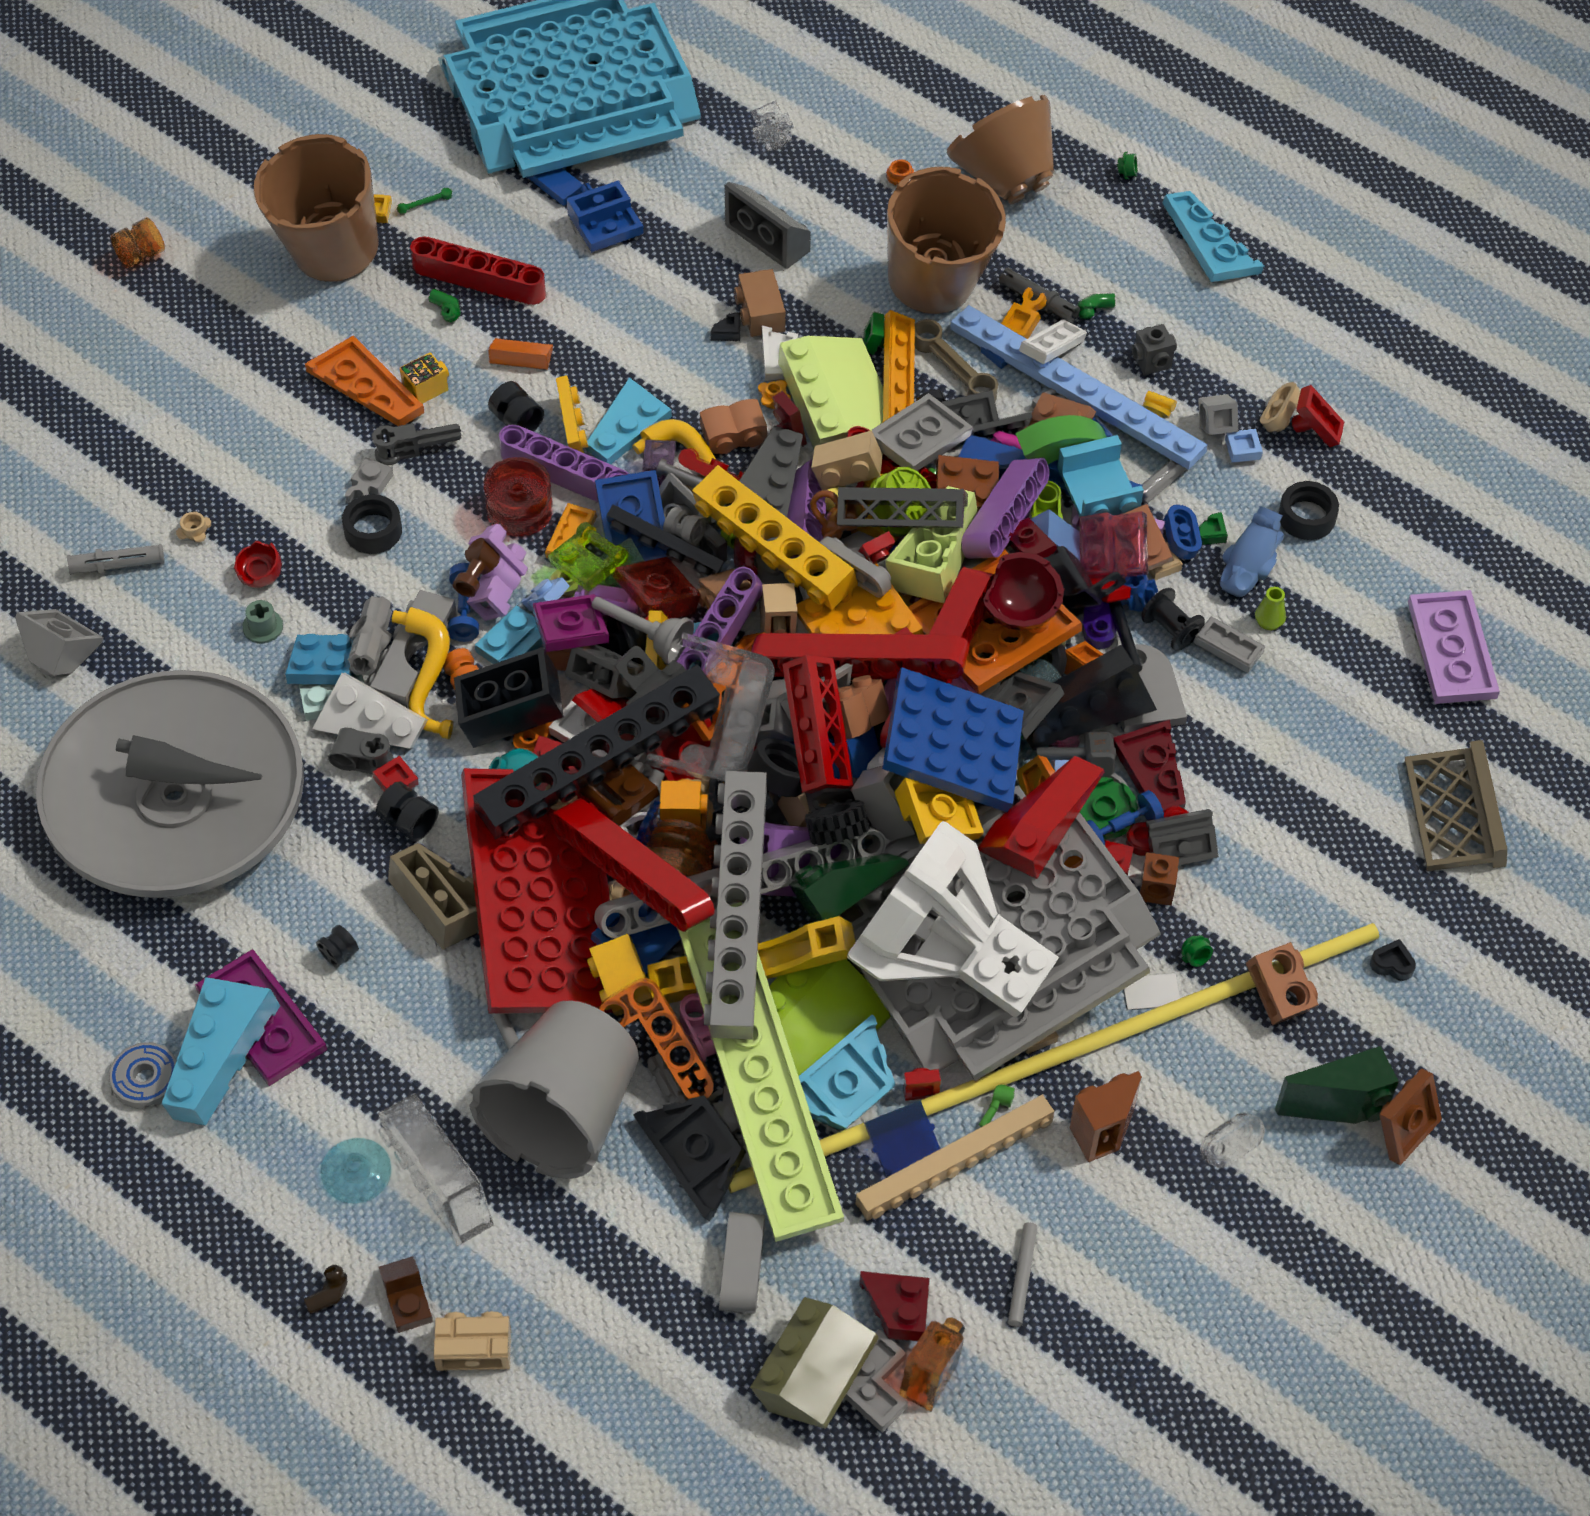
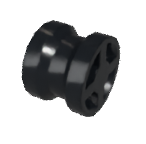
M338 924L332 928L331 934L328 937H321L316 941L317 948L322 956L336 968L343 964L344 958L347 955H354L359 950L352 935Z

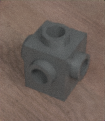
M1165 325L1145 327L1136 331L1135 342L1132 344V354L1144 376L1172 367L1177 343L1173 334H1169Z

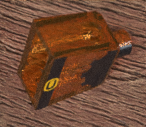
M947 1318L943 1324L931 1321L906 1360L899 1394L930 1412L937 1403L960 1359L965 1339L962 1334L965 1331V1327L959 1320Z

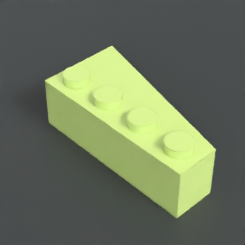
M950 486L946 487V489H959ZM965 490L968 493V507H964L963 528L913 527L885 560L886 567L891 575L890 582L897 592L940 603L945 602L965 558L961 545L962 536L978 513L975 492ZM941 506L935 511L942 520H956V506ZM931 515L927 520L937 519L933 515Z

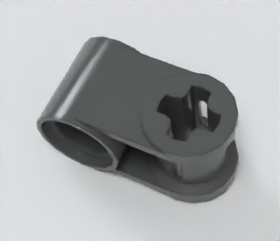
M345 727L339 730L328 760L333 766L342 770L373 774L374 770L388 763L394 757L389 751L390 744L385 735Z

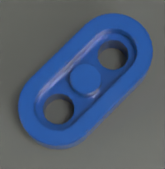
M1173 505L1164 517L1169 548L1179 558L1192 559L1197 555L1202 546L1196 515L1190 508L1184 505Z

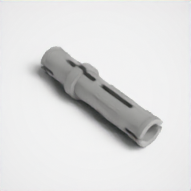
M162 544L111 551L95 549L94 553L67 555L70 575L98 571L99 574L105 573V570L165 563ZM146 555L145 557L119 560V558ZM91 561H102V562H96V563H88V564H86V562H91Z

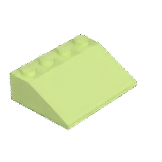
M805 336L780 343L778 364L783 371L784 379L794 403L800 410L802 422L813 448L820 444L846 438L848 430L854 426L865 427L871 431L883 423V386L862 338Z

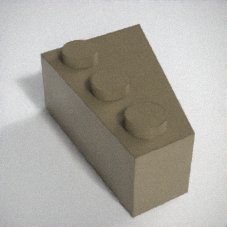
M417 843L390 856L388 881L444 950L479 932L473 878L470 876L467 878L463 877L451 869L452 865L420 843Z

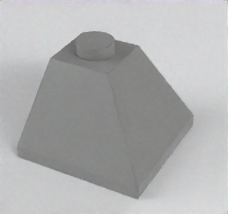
M57 609L17 612L15 617L28 661L40 667L39 671L50 677L73 673L102 643L104 638Z

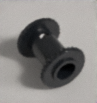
M1165 588L1156 593L1147 602L1142 611L1141 619L1147 624L1156 620L1173 636L1170 643L1171 648L1178 651L1184 649L1195 640L1196 635L1205 625V619L1202 615L1190 618L1173 602L1176 595L1175 590Z

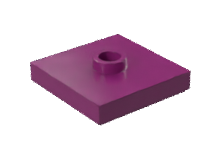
M595 594L533 603V614L546 652L609 643V633L602 613L592 608V601L596 597Z

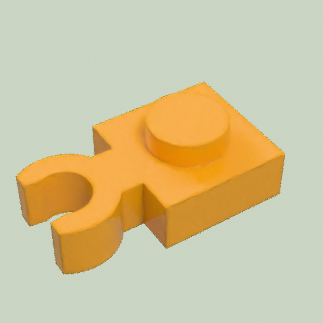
M1029 287L1023 293V303L1020 305L1014 302L1001 322L1002 325L1026 339L1030 337L1041 319L1037 311L1042 309L1047 301L1044 293H1041L1038 299L1031 300L1034 293L1032 288Z

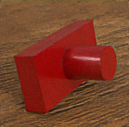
M1312 385L1301 388L1296 408L1299 414L1292 417L1294 430L1297 433L1313 429L1329 447L1339 445L1345 422Z

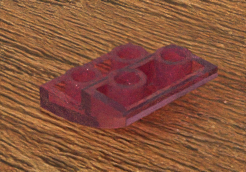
M1139 511L1113 516L1106 512L1079 517L1080 563L1089 578H1105L1116 571L1123 577L1148 574L1147 514Z

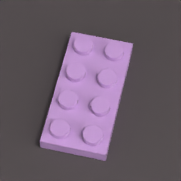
M1471 590L1410 595L1408 606L1435 704L1497 699L1500 691Z

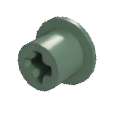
M256 600L247 606L245 610L246 618L242 624L243 633L246 638L260 644L275 640L283 630V620L274 611L272 604L265 600Z

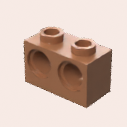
M1291 942L1255 955L1246 962V966L1272 1025L1309 1012L1319 1005L1316 987L1311 981H1308L1303 970V958L1297 949L1294 950ZM1272 960H1277L1283 965V974H1279L1273 969ZM1286 991L1296 995L1298 1000L1297 1006L1287 1001Z

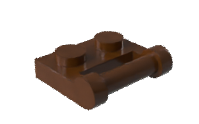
M630 764L624 769L618 770L616 768L607 773L605 779L595 786L587 785L580 789L577 795L585 796L606 817L620 826L658 797L660 793L658 787ZM601 785L622 804L614 805L596 787Z

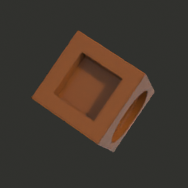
M1146 852L1139 892L1144 902L1172 906L1177 882L1179 857Z

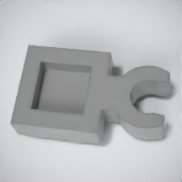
M365 458L351 478L352 487L345 493L347 504L363 495H380L394 475L393 468Z

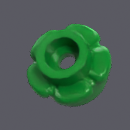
M1124 152L1123 157L1118 158L1119 175L1123 174L1125 179L1128 180V177L1137 176L1138 163L1135 153L1128 154V152Z
M1202 935L1189 937L1182 945V960L1194 967L1205 964L1213 954L1210 940Z

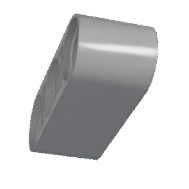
M729 1212L719 1311L756 1313L765 1215Z

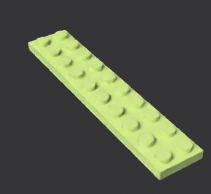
M742 902L731 904L730 906L739 907L742 905ZM710 918L687 931L682 932L678 929L703 1012L705 1004H711L712 993H706L707 972H713L714 960H708L709 939L715 940L716 928H710ZM730 931L725 936L730 939H737L742 934L738 931ZM758 953L753 1040L712 1038L771 1230L775 1242L844 1222V1215ZM728 963L723 968L728 971H736L741 966L737 963ZM727 995L721 1000L724 1003L732 1004L737 1002L738 998L734 995Z

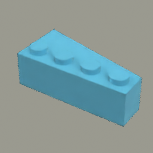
M205 978L162 1101L163 1107L173 1120L206 1126L228 1091L230 1080L237 1070H241L246 1062L245 1056L254 1042H258L265 1031L264 1026L270 1016H274L280 1007L271 989Z

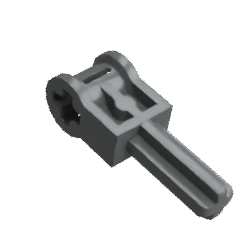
M414 423L396 427L383 425L376 428L372 433V441L376 446L375 459L377 462L385 465H393L403 459L420 456L419 448L457 441L462 438L461 429L458 424L419 431L415 430ZM384 434H386L387 442H384ZM387 449H390V457H388Z

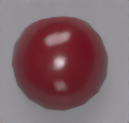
M1026 552L1006 554L1000 558L992 584L983 599L984 608L994 621L1008 629L1027 631L1043 626L1056 615L1063 602L1065 588H1063L1060 575L1051 566L1050 561L1037 554Z

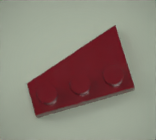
M1170 720L1113 737L1116 754L1138 792L1141 794L1147 790L1152 791L1158 798L1163 811L1171 806L1185 808L1186 805L1181 774L1177 769L1175 758V743H1172L1171 738L1172 728Z

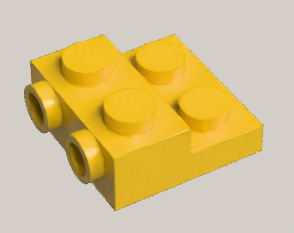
M907 777L901 781V784L894 791L904 821H912L920 844H925L942 821L947 822L971 840L979 839L984 833L973 800Z

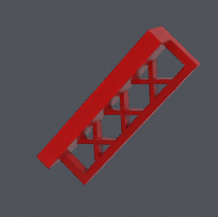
M804 655L782 664L802 793L812 794L826 788L848 789L853 787L834 659ZM817 666L823 667L824 682L818 676ZM823 698L829 704V714L823 708ZM828 730L834 736V746L828 740ZM833 763L839 768L840 779L834 778Z

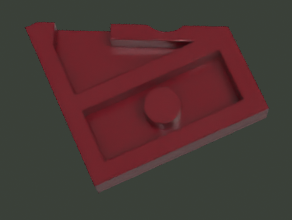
M860 1272L859 1285L862 1290L866 1289L871 1299L870 1306L875 1315L881 1319V1326L887 1338L924 1342L930 1278Z

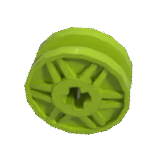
M897 467L873 480L869 487L931 489L927 480L918 471L909 467ZM878 505L873 510L879 519H888L897 511L893 505ZM909 506L904 513L911 520H919L928 509L925 506ZM902 515L896 518L897 520H906ZM913 527L880 528L885 533L889 531L892 536L899 537L906 536Z

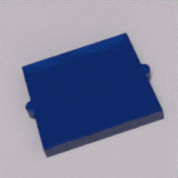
M654 800L651 808L648 810L637 835V840L647 848L661 802Z
M921 1100L864 1122L873 1145L871 1151L877 1154L886 1177L941 1149L933 1132L935 1125L930 1124Z

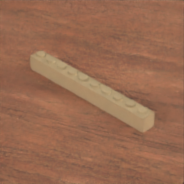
M1042 1094L857 1193L856 1205L867 1221L872 1218L877 1219L890 1208H898L905 1200L918 1197L929 1187H937L942 1180L948 1177L953 1178L961 1170L974 1167L983 1158H991L998 1150L1011 1147L1022 1137L1024 1139L1028 1138L1035 1130L1048 1127L1053 1121L1054 1110Z

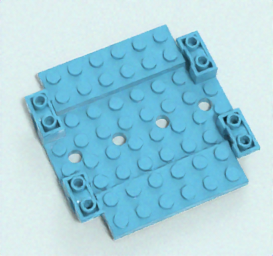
M536 0L455 20L456 30L465 50L438 57L439 64L454 98L460 97L470 119L471 136L488 174L515 167V159L523 178L683 137L682 123L701 119L691 75L655 3L628 9L624 0ZM596 61L598 64H589V62ZM543 74L545 77L537 78L535 76ZM490 88L492 91L486 92L482 91V89Z

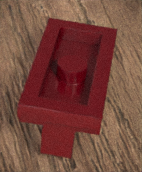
M781 391L773 396L775 405L773 414L779 423L776 426L803 434L801 443L803 447L807 444L800 410Z

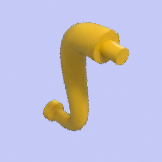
M676 419L662 420L643 429L640 432L641 439L632 445L634 451L640 455L648 448L655 452L665 444L676 441L686 448L697 450L699 457L707 462H711L712 458L716 459L697 430L688 423Z
M410 607L408 613L394 610L392 623L405 625V632L424 636L428 642L426 657L413 686L408 707L428 720L423 730L439 733L441 738L450 739L454 722L448 719L439 722L428 718L424 713L425 700L438 678L448 655L450 646L449 632L445 624L431 613Z

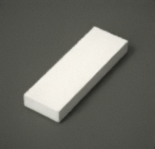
M1062 319L1024 340L1019 351L1045 364L1084 342L1087 332Z

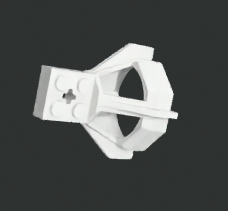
M942 821L847 954V958L878 981L959 978L1014 1018H1017L1022 1013L1059 959L1057 955L997 913L977 844L945 821ZM957 873L964 886L955 897L946 887ZM931 909L938 914L936 920L927 916ZM912 935L924 941L915 955L901 952ZM1002 961L1012 962L1015 965L1016 972L1005 973L1006 965Z

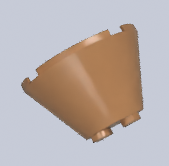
M1045 95L1039 96L1041 100L1034 101L1032 96L991 113L972 125L974 131L964 139L962 135H959L947 149V155L953 162L976 179L979 177L985 181L997 195L1004 200H1008L1010 205L1022 200L1025 197L1024 194L1031 190L1039 192L1050 185L1048 180L1053 177L1050 101Z

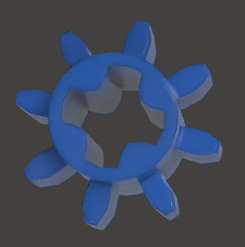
M1132 573L1125 577L1126 583L1124 584L1131 587L1130 598L1121 600L1122 605L1128 604L1129 610L1140 612L1143 611L1147 602L1158 592L1155 579L1148 580L1147 574Z

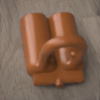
M821 490L815 493L810 501V509L822 525L821 534L823 538L828 536L840 539L844 530L853 531L858 527L837 525L838 496L829 490ZM823 497L830 498L835 504V507L828 511L826 518L824 517L825 514L821 513L817 508V501ZM846 505L845 519H857L865 511V508L862 505Z

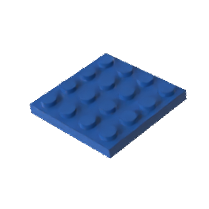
M901 667L896 678L882 769L1008 813L1014 799L1024 710Z

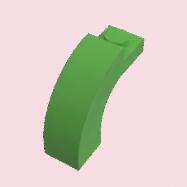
M1076 415L1048 418L1015 433L1027 459L1044 458L1048 464L1059 459L1060 448L1107 438L1103 427L1090 418Z

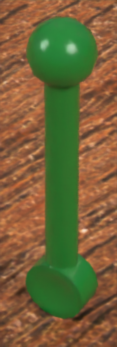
M443 188L441 193L408 204L399 203L396 208L397 212L405 214L408 209L441 198L449 200L452 198V190L450 188Z

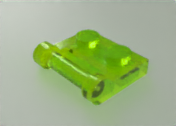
M583 522L578 526L576 534L550 553L548 558L551 565L589 592L627 561L629 552L621 545H614L597 533L596 528L590 523ZM590 542L607 554L608 557L602 560L584 546Z

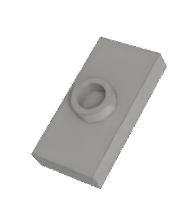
M1210 616L1194 640V644L1246 673L1250 672L1265 650L1263 644Z

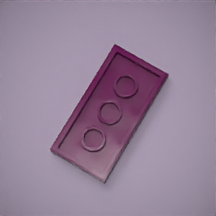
M253 949L208 976V978L269 988L279 1002L280 1007L274 1016H270L264 1026L265 1031L258 1042H254L246 1055L268 1086L273 1085L328 1050L326 1043ZM205 978L195 984L196 990L199 994L201 992Z

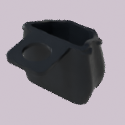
M1064 546L1057 547L1053 554L1044 558L1051 562V566L1060 575L1063 588H1065L1062 604L1067 609H1080L1101 605L1104 597L1126 583L1125 578L1116 571L1093 585L1078 558ZM1112 580H1116V582L1111 587L1103 590L1101 589L1103 585H1105L1106 583Z

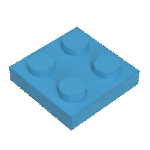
M346 634L297 635L285 673L287 684L336 685L341 673H347L353 677V672L349 670L350 663L348 661L353 640Z

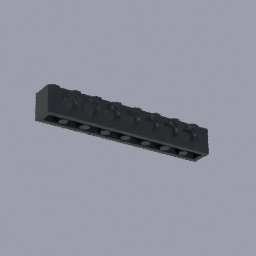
M697 664L473 795L474 809L495 840L503 835L506 837L516 833L522 824L531 818L536 820L546 815L550 807L558 802L565 803L570 801L585 786L599 784L605 779L607 773L612 770L626 768L634 761V757L639 754L653 752L666 738L672 735L677 737L683 734L690 727V724L699 719L704 721L713 716L718 708L720 694ZM679 701L687 702L690 706L687 708H679L675 705V703ZM656 717L661 719L663 722L655 725L649 723L647 720L649 718ZM627 733L633 735L635 739L625 741L619 736ZM595 750H603L607 755L595 757L591 753ZM574 766L579 769V772L568 774L563 769ZM539 783H547L551 788L541 791L535 786ZM517 799L520 800L523 804L519 807L514 808L508 806L506 803L510 800Z

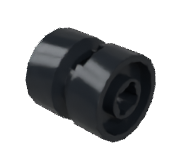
M508 381L503 383L489 398L488 409L501 422H504L505 426L518 425L534 432L543 421L544 409L532 397H529L527 392L517 382Z
M401 781L389 786L380 797L376 806V816L392 827H397L400 833L413 842L419 841L429 833L439 813L436 805L423 796H418L417 792Z

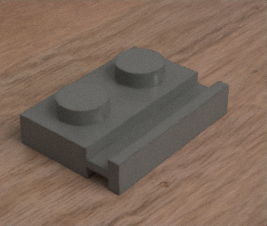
M1205 809L1146 821L1150 853L1179 857L1178 866L1218 858L1215 826L1212 821L1213 811Z

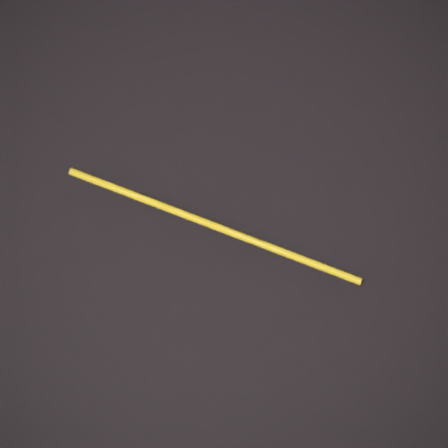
M1371 923L1300 951L1304 961V968L1379 939L1377 927ZM1279 961L1272 962L1273 969L1277 973L1283 974V965ZM1246 972L986 1074L977 1081L973 1079L819 1140L824 1157L993 1091L998 1085L1011 1084L1256 986L1250 973ZM752 1166L735 1173L728 1187L730 1193L757 1184Z

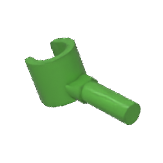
M1006 1085L996 1086L992 1102L989 1105L990 1107L978 1124L980 1127L990 1123L998 1111L999 1105L1011 1107L1015 1088Z

